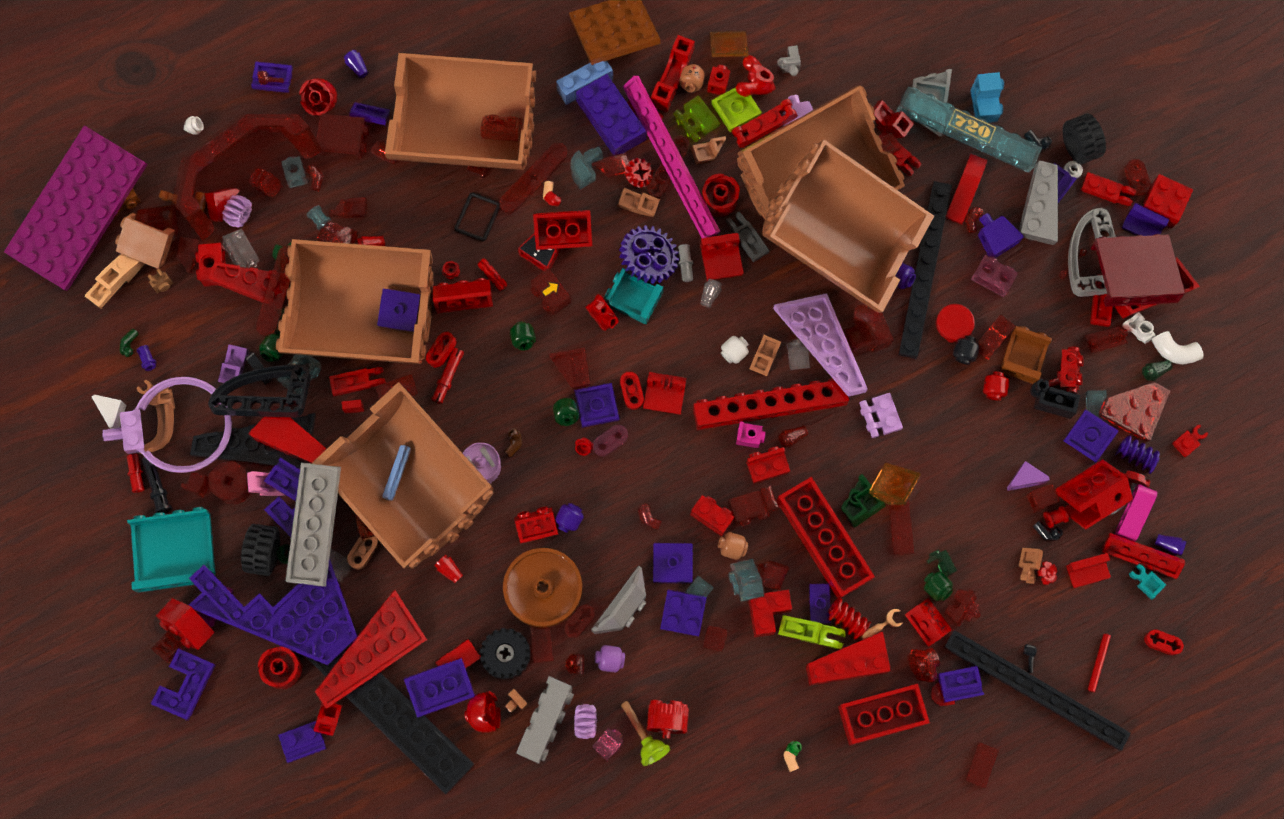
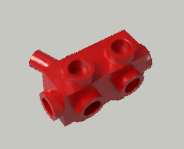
M1079 347L1062 349L1061 371H1057V378L1048 381L1049 387L1060 385L1063 391L1074 394L1079 391V385L1083 383L1080 367H1083L1084 363Z

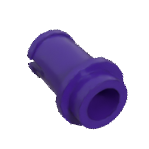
M140 346L137 349V353L142 361V368L145 371L153 370L156 368L157 362L153 359L149 346Z

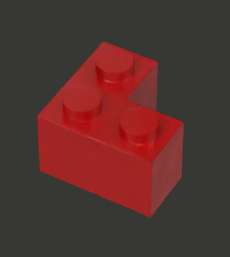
M789 590L749 596L748 601L754 637L769 636L776 633L773 615L790 613L792 610Z
M174 598L156 615L160 620L159 625L166 631L170 630L174 635H179L182 638L180 642L188 649L192 647L199 650L215 633L191 606Z

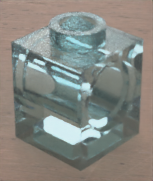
M300 156L288 157L286 160L281 161L286 181L290 188L308 184ZM292 169H298L297 172L290 173Z

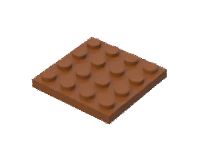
M608 0L569 12L570 19L591 65L661 44L660 37L641 0Z

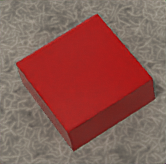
M361 400L342 401V410L345 414L364 412V404Z

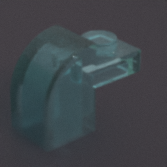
M599 146L595 149H589L585 152L584 156L578 150L572 157L571 175L580 190L596 180L595 172L591 166L603 159V152Z

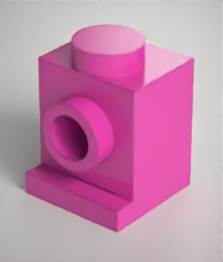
M740 421L736 444L759 448L760 443H764L765 432L762 431L763 426ZM748 432H754L755 436H749Z

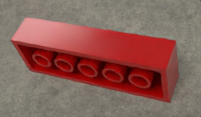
M812 477L778 496L777 503L837 599L847 596L875 577Z

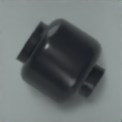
M965 336V338H959L956 341L953 350V356L956 358L955 361L970 365V363L977 360L980 345L976 342V338Z

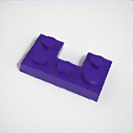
M177 649L169 667L187 674L178 693L159 686L151 704L189 721L213 672L215 664Z

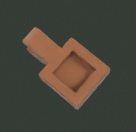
M1022 548L1019 567L1023 568L1021 573L1022 581H1026L1029 584L1035 583L1036 576L1034 570H1040L1042 550Z

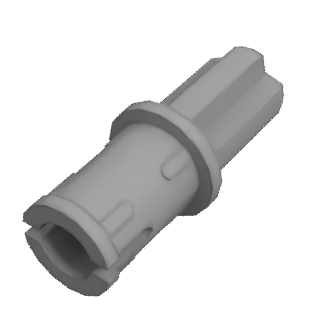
M679 245L680 261L678 264L681 266L682 280L684 282L693 281V260H691L690 245Z

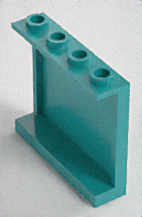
M196 507L189 512L175 510L173 514L167 515L165 513H155L153 517L139 515L134 516L131 520H127V523L131 525L135 577V582H132L133 591L140 593L195 585L189 578L203 565L216 576L211 513L204 509V507Z

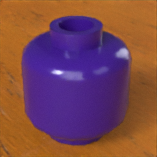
M903 262L895 277L900 279L897 287L900 289L911 287L916 278L914 269Z
M570 502L568 505L563 504L555 517V521L559 524L558 528L566 533L569 530L576 531L584 518L581 512L582 509Z

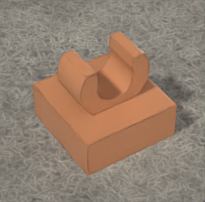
M515 689L508 694L512 700L505 707L511 713L518 706L522 711L528 706V703Z

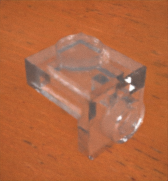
M792 340L791 343L786 344L790 370L810 368L809 353L805 345L800 340Z

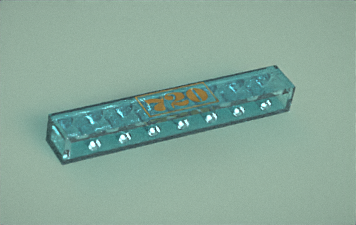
M907 87L896 109V112L903 111L910 119L1028 173L1035 167L1042 149L1033 141H1027L1018 134L1009 133L1000 126L987 123L985 119L974 117L969 112L961 111L950 103L941 102L932 95L920 92L917 88Z

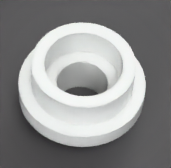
M1070 161L1064 167V170L1075 178H1079L1083 172L1081 164H1077L1076 161Z

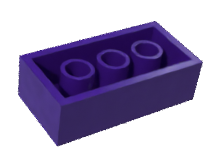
M607 74L576 91L577 103L615 158L646 140L645 128Z

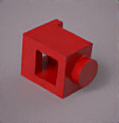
M717 65V67H712L707 92L717 95L726 93L730 77V70H727L726 66Z
M321 703L313 731L333 736L342 705L334 703L325 709Z

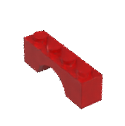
M680 35L677 36L671 49L666 69L660 81H657L651 95V100L656 109L668 112L679 87L682 70L689 64L694 52V40Z

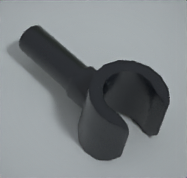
M1025 644L1023 654L1029 656L1028 673H1033V660L1037 649L1035 646Z

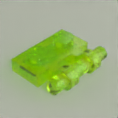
M699 95L684 104L685 113L682 114L679 110L673 113L676 117V122L683 126L686 130V135L692 138L694 142L700 139V136L697 134L698 131L701 130L704 135H707L720 126V122ZM691 118L695 125L691 126L687 120Z

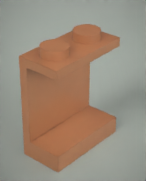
M135 213L124 217L120 225L122 228L121 234L117 236L115 242L117 244L116 252L159 269L165 264L175 230L166 228L164 231L141 223L134 220Z

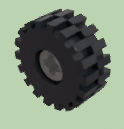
M501 628L498 631L494 630L491 635L488 634L486 640L482 642L480 659L486 671L493 677L500 678L501 680H511L516 676L519 677L528 668L527 665L531 660V650L526 638L520 632H516L511 628ZM507 648L511 656L503 659L500 652Z

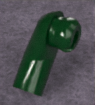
M131 329L120 340L119 351L125 357H131L134 353L133 349L130 348V344L139 336L135 329Z

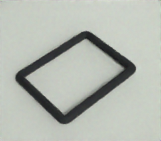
M473 192L470 193L454 227L455 231L480 241H485L501 207L500 202ZM472 196L497 205L483 237L458 228Z

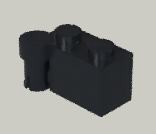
M1043 379L1035 382L1030 388L1031 395L1036 398L1033 409L1069 419L1077 413L1081 395L1053 387L1049 388V382L1047 380L1043 382Z

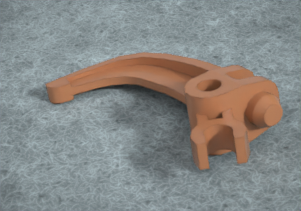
M147 380L144 381L148 386L147 390L143 391L141 387H137L138 392L143 395L153 387L152 383ZM169 387L159 392L149 403L156 407L158 428L156 437L144 445L145 452L148 450L154 452L162 449L170 442L172 437L175 403L172 389H169Z

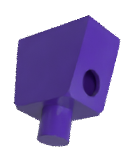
M986 213L979 219L984 227L980 230L978 237L991 261L1019 244L1024 237L1004 216L993 220L989 213Z

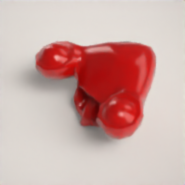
M748 55L743 58L742 64L749 71V82L737 83V93L743 97L753 94L764 95L772 93L775 90V85L773 81L774 76L770 70L763 67L754 56Z

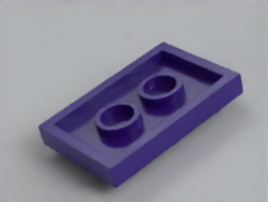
M462 658L404 678L417 717L475 696Z

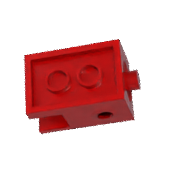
M1103 459L1056 488L1057 495L1069 504L1064 507L1068 516L1085 530L1133 500L1127 476Z

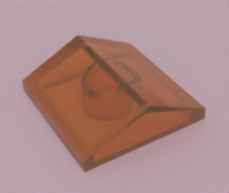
M746 31L710 32L711 56H748Z
M885 463L869 493L888 505H905L919 481L921 473Z

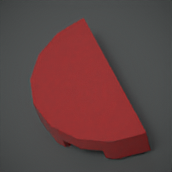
M1128 470L1126 473H1123L1127 476L1129 484L1136 486L1140 484L1149 488L1151 481L1149 479L1145 480L1144 475Z

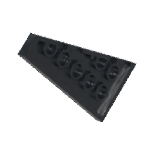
M315 413L292 418L313 436L316 419ZM257 424L248 425V427L232 428L229 442L222 454L217 458L218 460L275 466L278 464L279 459L282 458L300 469L301 463H305L254 440L249 435V432ZM224 431L193 436L190 455L202 458L210 457L219 447Z

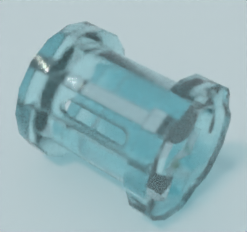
M320 206L313 207L307 213V217L314 221L319 231L325 229L331 223V219L326 217Z

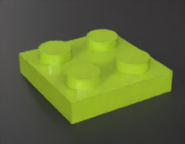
M736 87L711 101V104L729 132H732L735 127L742 126L762 114L751 96L743 97L739 95Z

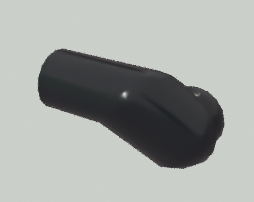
M1029 130L1024 135L1034 148L1047 149L1052 144L1050 137L1037 138L1032 130Z
M1041 520L1033 526L1045 540L1056 541L1063 535L1061 528H1046Z

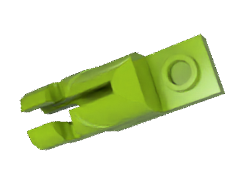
M783 615L778 635L841 649L844 644L827 638V635L831 633L845 637L846 632L844 629Z

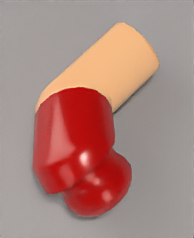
M545 181L543 199L551 206H559L561 198L553 193V182Z

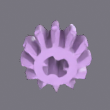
M241 195L231 196L224 206L223 220L232 227L239 228L244 226V223L250 217L252 203Z
M577 705L574 722L577 738L589 739L595 737L597 713L594 705Z

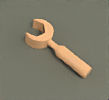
M890 610L886 615V621L867 629L861 636L862 640L882 631L886 625L891 627L902 625L903 623L896 624L892 619L893 614L901 610Z

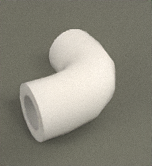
M1169 331L1163 332L1151 339L1161 356L1171 363L1183 365L1203 359V350L1197 342L1185 346L1178 345L1173 340Z

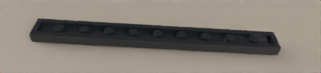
M934 181L932 184L927 211L934 215L920 243L915 268L916 278L911 288L898 352L900 356L913 359L918 357L952 187L951 184Z
M955 630L952 631L944 646L946 650L970 664L978 666L980 670L1115 749L1122 751L1131 734L1130 732Z

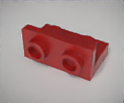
M772 447L763 454L760 452L749 455L750 458H747L746 461L753 484L790 473L784 447Z
M547 506L536 509L537 511L531 513L523 511L514 517L520 544L558 535L552 508Z

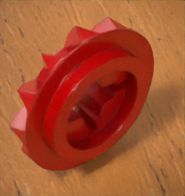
M635 158L631 160L625 168V176L628 182L638 188L649 185L653 179L654 171L650 166L651 163L646 162L645 159ZM639 168L640 171H645V173L642 174L641 177L640 174H634V172L639 170Z

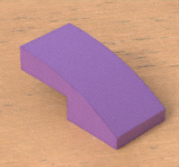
M228 345L225 363H222L218 382L225 383L229 379L243 373L246 363L245 356L248 355L249 351L248 348Z

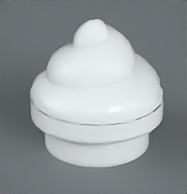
M198 116L189 117L184 125V131L193 135L199 134L204 129L203 122Z

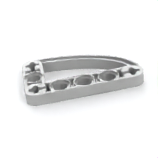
M1103 208L1093 209L1086 213L1078 222L1070 240L1068 251L1069 278L1073 293L1079 297L1107 294L1103 275L1080 277L1078 267L1079 240L1082 230L1088 223H1092L1095 238L1103 237L1100 234L1102 230L1109 233L1107 238L1116 237L1110 214ZM1095 282H1102L1104 284V288H1097ZM1081 284L1082 287H1085L1084 290L1078 287V285Z

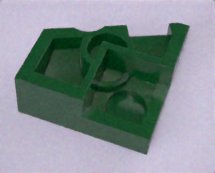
M863 474L859 475V481L855 488L851 489L849 498L841 507L842 512L854 528L885 507V503L874 491L873 486Z

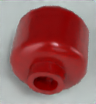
M994 371L993 374L985 377L983 393L987 395L986 398L1001 401L1002 398L1007 396L1009 379L1004 377V373Z

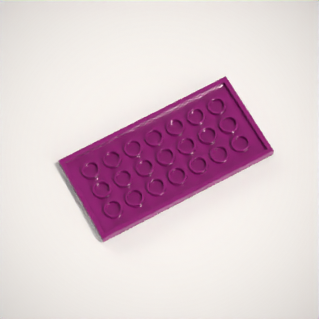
M84 125L4 253L63 290L68 291L148 164Z

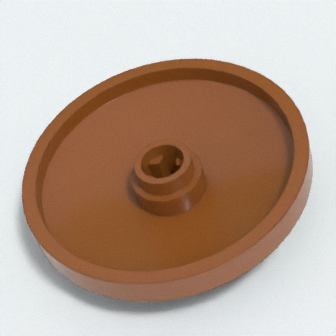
M550 548L532 549L518 556L508 567L503 581L504 599L512 614L523 623L534 627L554 626L569 618L578 607L582 596L581 575L575 563L562 552Z

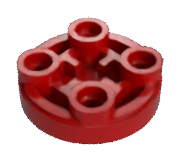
M950 304L939 312L935 323L939 334L948 342L953 343L959 338H965V336H969L972 333L975 320L971 311L965 306Z

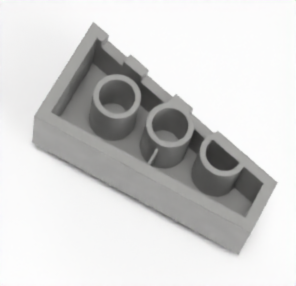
M1038 161L1034 167L1018 230L1024 236L1023 238L1050 245L1058 242V165Z
M550 676L546 682L548 684L547 689H544L539 698V706L533 712L530 720L531 724L527 727L516 752L518 755L540 764L541 760L545 761L549 752L546 749L549 741L553 743L558 732L555 731L557 723L561 724L565 717L564 707L566 704L570 705L574 696L571 693L572 687Z

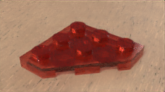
M1153 382L1106 398L1098 416L1148 442L1153 436L1170 390Z

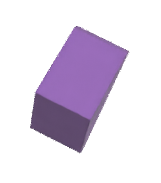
M1025 461L1007 486V490L1044 485L1050 479L1049 476Z

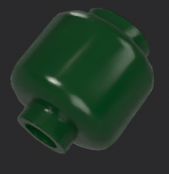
M520 321L510 329L511 342L515 348L525 351L532 348L535 344L536 336L531 324Z
M278 333L268 334L259 345L260 356L268 362L279 361L285 354L279 353L276 350V340L280 338Z
M562 398L555 402L553 413L555 421L559 425L571 426L577 422L579 412L577 404L573 399Z
M931 572L924 579V582H926L924 590L935 601H945L954 591L952 589V581L942 572L934 574Z

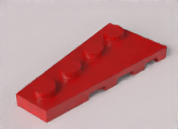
M214 262L207 279L211 283L278 309L281 308L291 282L286 274L277 273V271H264L252 267L244 268L239 265Z

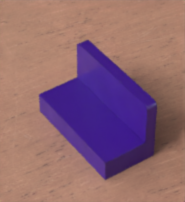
M1135 203L1130 209L1122 229L1134 235L1151 236L1161 234L1162 230L1167 226L1169 219Z

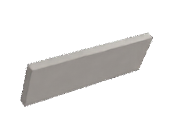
M301 463L286 582L326 586L341 467Z

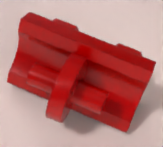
M597 294L593 302L585 307L604 331L608 328H614L619 322L618 317L599 294Z

